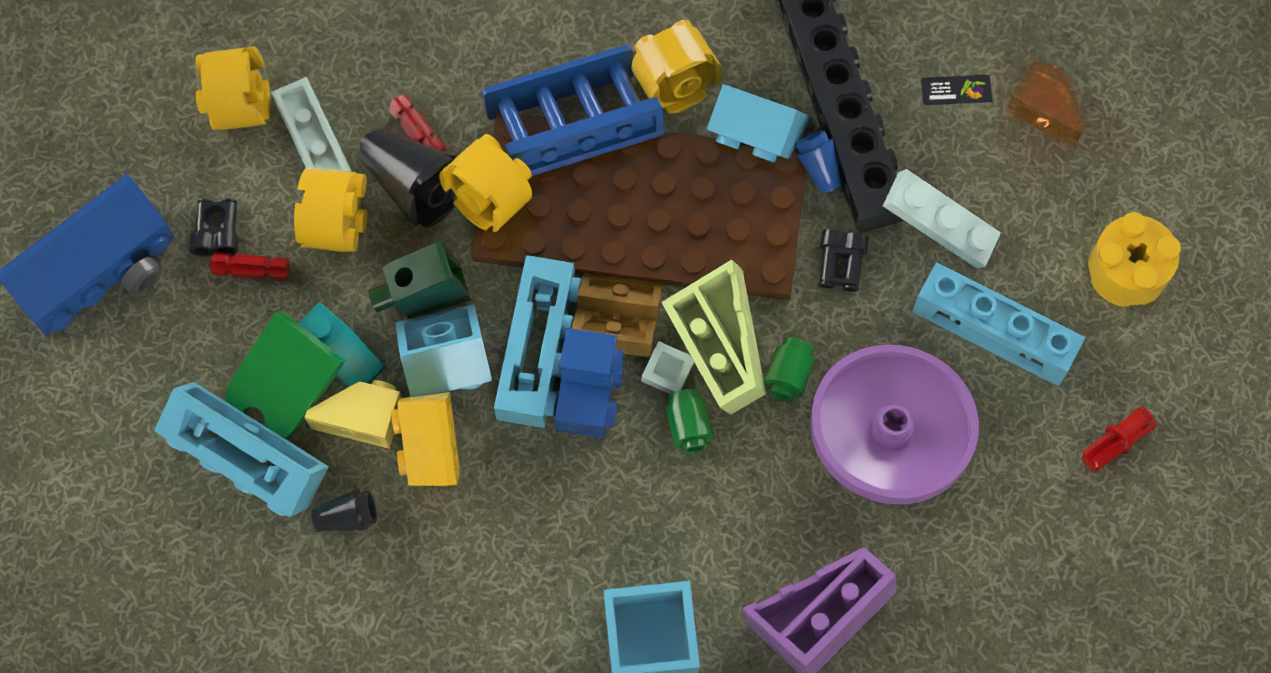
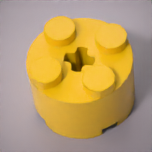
M688 20L678 21L671 28L655 36L646 35L635 44L634 48L637 53L632 61V72L649 99L657 97L662 108H665L668 113H678L700 103L707 97L704 90L712 82L717 87L723 75L721 64L700 31L692 26Z
M255 46L196 55V69L201 78L202 89L196 91V103L201 114H208L213 130L221 131L267 124L264 120L269 119L271 113L270 87L268 79L262 80L258 68H264L265 64L259 50Z
M488 134L471 143L439 174L440 183L445 193L451 188L458 197L453 202L455 207L470 222L485 231L493 226V232H497L532 198V190L528 182L532 177V173L528 166L520 159L515 158L512 160L502 151L497 140Z
M306 168L303 171L297 190H305L301 203H295L294 210L295 238L297 243L302 244V248L356 252L359 233L366 232L368 221L367 210L361 209V198H364L367 187L366 175L349 171Z
M1137 212L1128 213L1124 217L1111 222L1104 229L1091 251L1088 259V268L1092 285L1101 297L1117 306L1129 307L1130 305L1151 303L1162 293L1175 274L1179 264L1181 245L1172 233L1157 220Z

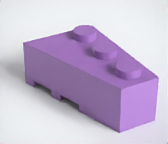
M863 547L816 571V575L794 586L790 584L780 589V593L758 604L754 602L744 607L745 621L763 641L798 673H817L896 593V575Z

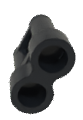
M207 198L198 200L195 233H192L190 236L189 252L199 257H208L216 252L230 253L231 256L238 253L239 236L235 234L237 201L235 199L225 198L221 202H213ZM213 212H221L219 228H212Z
M834 229L822 230L820 248L823 249L818 286L829 289L841 286L844 291L858 292L863 255L868 253L869 236L856 232L845 233ZM838 257L846 258L844 279L836 278Z

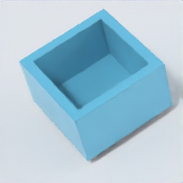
M690 581L603 590L612 673H699L700 664Z

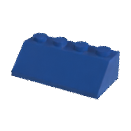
M127 173L1 268L0 283L42 333L47 336L51 332H58L67 327L72 321V316L85 306L90 307L97 304L104 297L105 291L118 281L121 282L125 273L138 261L146 257H156L162 254L168 248L170 241L175 237L167 223Z

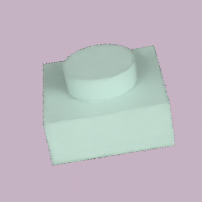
M658 341L641 377V381L669 394L681 391L694 365V360L691 355Z

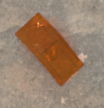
M1034 59L1013 92L1006 112L1075 149L1086 126L1070 78L1063 75L1057 67L1047 63L1043 64Z

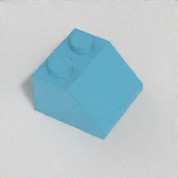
M723 84L707 130L718 134L716 142L735 149L739 148L740 142L754 146L752 155L775 163L777 155L789 159L796 148V142L803 137L813 117L796 109Z
M474 304L395 322L400 358L410 397L444 393L460 388L472 390L480 387L483 383L492 381Z

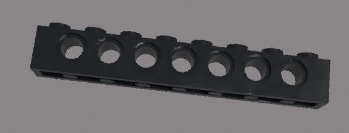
M775 0L821 131H825L827 137L833 139L840 179L842 181L841 187L857 232L863 233L903 222V219L883 207L897 177L895 173L898 170L897 159L893 149H887L884 143L885 128L880 114L874 115L870 104L872 102L871 88L868 81L861 80L859 75L860 60L858 52L854 46L849 47L846 39L848 34L847 23L842 13L837 14L833 4L836 0ZM806 12H816V13H818L820 16H818V17H809V16H807L805 13H806ZM824 44L830 46L832 49L828 51H823L818 49L816 46ZM839 78L845 83L836 85L828 79ZM844 111L853 112L857 117L854 119H847L843 117L840 113ZM862 145L868 148L870 152L861 154L852 147ZM876 180L883 187L873 189L868 187L865 181Z

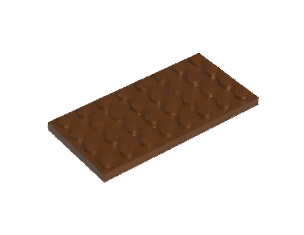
M500 112L496 114L492 137L497 140L502 151L506 153L505 144L513 142ZM519 114L528 136L551 130L545 117ZM564 120L566 125L577 122L571 120ZM664 132V135L532 176L528 180L532 190L531 200L497 232H493V226L489 227L486 231L479 227L476 228L472 260L474 262L524 268L525 258L528 255L574 263L575 274H598L660 282L663 285L687 287L728 261L733 260L743 270L747 295L790 300L806 169L796 155L798 152L797 147L789 159L777 155L774 163L752 155L754 146L740 142L739 148L735 149L716 142L714 137Z

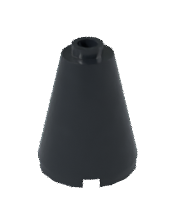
M377 129L364 136L360 143L359 151L361 162L409 222L417 227L418 224H421L428 228L443 221L455 208L453 204L455 193L451 188L445 193L440 183L439 174L456 156L384 129Z

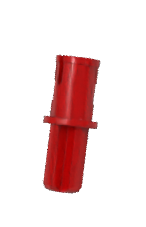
M1138 407L1116 426L1109 425L1105 429V435L1083 451L1081 457L1083 464L1090 471L1097 472L1121 453L1128 454L1131 452L1133 444L1157 427V422L1154 420L1147 423L1154 416L1146 408Z

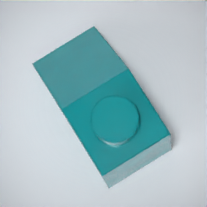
M320 302L299 322L301 326L346 360L334 377L346 388L359 381L370 384L385 369L381 361L360 338Z

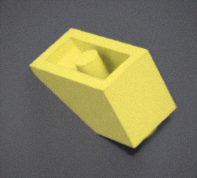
M374 380L372 384L359 381L308 409L305 419L313 430L390 449L394 436L391 410L398 409L397 402L402 397L400 392L396 391V387L390 383Z

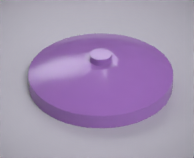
M877 345L863 348L847 355L826 373L817 388L810 414V430L813 445L822 464L844 487L855 494L876 502L911 504L925 501L941 494L962 476L975 452L979 435V420L976 405L969 389L959 375L943 361L929 353L912 347Z

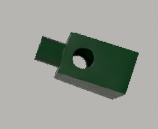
M442 241L435 242L386 264L383 270L387 283L368 290L370 301L377 313L397 306L407 318H413L471 301L461 265Z

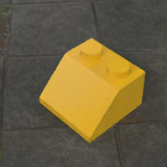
M450 392L400 398L397 402L398 409L391 410L394 434H402L404 450L397 451L400 476L407 475L408 486L457 485L461 473Z

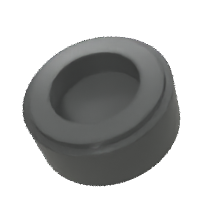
M146 257L134 264L125 273L121 284L131 295H140L159 280L162 268L152 257Z

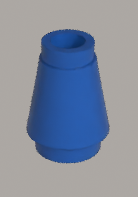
M825 131L815 132L796 142L798 148L796 155L816 186H818L820 193L829 192L842 185L833 139L828 138Z

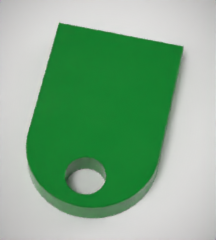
M275 312L230 380L226 390L225 402L246 415L249 414L252 407L258 408L264 416L263 425L284 439H287L301 428L306 420L307 410L318 403L346 360L285 312Z

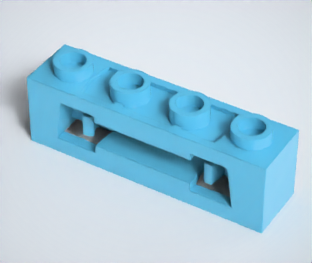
M526 255L494 404L496 420L545 428L547 416H555L558 392L552 391L555 377L561 378L559 367L562 353L560 351L562 341L565 339L566 328H572L574 316L568 315L570 302H577L581 285V278H575L574 263ZM535 290H538V294L536 293L535 297L537 310L549 311L538 363L540 379L538 392L534 391L536 388L535 375L523 373L535 318L532 302ZM553 295L557 296L555 306H552ZM518 376V377H519L518 390H517V391H514L515 382H516V377Z
M937 262L921 289L912 311L1058 387L1069 371L1085 339L1084 336ZM938 311H941V312H943V313L949 315L950 318L948 319V318H946V317H944V316L938 314L937 312H938ZM956 319H957V320H959V321H961V322H960V325H958V324H956V323H954V322H952V321H956ZM1021 352L1026 354L1025 358L1019 356ZM1033 358L1043 363V367L1030 360Z
M195 382L173 388L154 429L156 433L166 438L169 446L179 451L188 452L200 460L199 463L202 467L211 472L221 473L232 480L233 485L238 490L247 494H254L265 501L271 511L282 516L292 517L308 509L329 467ZM208 432H214L219 436L214 438ZM269 460L270 462L275 464V466L270 465L268 467L264 464V462Z

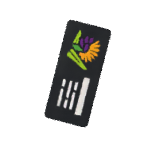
M988 74L921 78L922 98L925 106L989 103L993 101L991 81Z

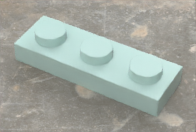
M907 169L898 173L883 204V207L976 268L986 266L1001 233Z

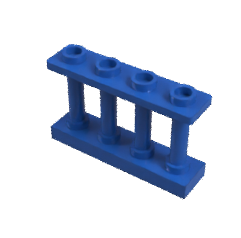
M630 45L620 46L482 89L488 120H494L496 114L501 112L513 142L505 144L507 155L512 160L517 158L523 161L530 169L532 176L664 135L663 109L658 98L654 97L640 101L629 79L634 76L631 68L633 51ZM614 83L625 107L603 113L592 89ZM577 94L588 118L566 125L555 100ZM540 105L551 130L528 136L518 112Z

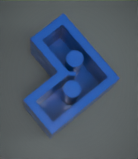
M566 328L559 367L561 385L554 418L556 431L605 438L607 426H615L618 402H611L613 387L621 388L624 373V350H617L616 335Z

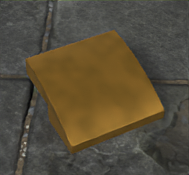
M583 273L578 292L577 309L571 329L616 335L617 350H624V354L650 357L663 283Z

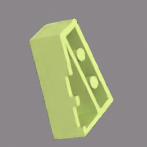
M733 260L728 261L661 302L721 409L729 414H733L766 394L743 270Z

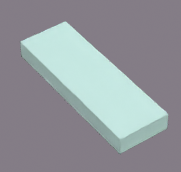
M307 77L272 91L271 95L305 167L352 172Z

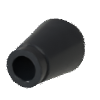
M355 489L319 507L312 508L311 511L313 525L317 532L367 530L368 525L377 522V510L371 492H361L359 489Z

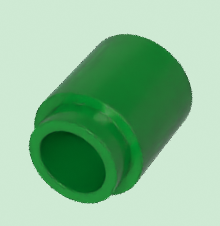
M787 337L783 339L782 345L776 347L764 380V385L770 389L769 394L772 397L781 401L791 402L793 398H801L803 396L815 362L812 345L797 338Z
M686 389L669 395L667 397L668 405L665 410L673 446L683 449V452L686 454L697 453L707 449V443L714 439L706 400L700 397L699 390Z

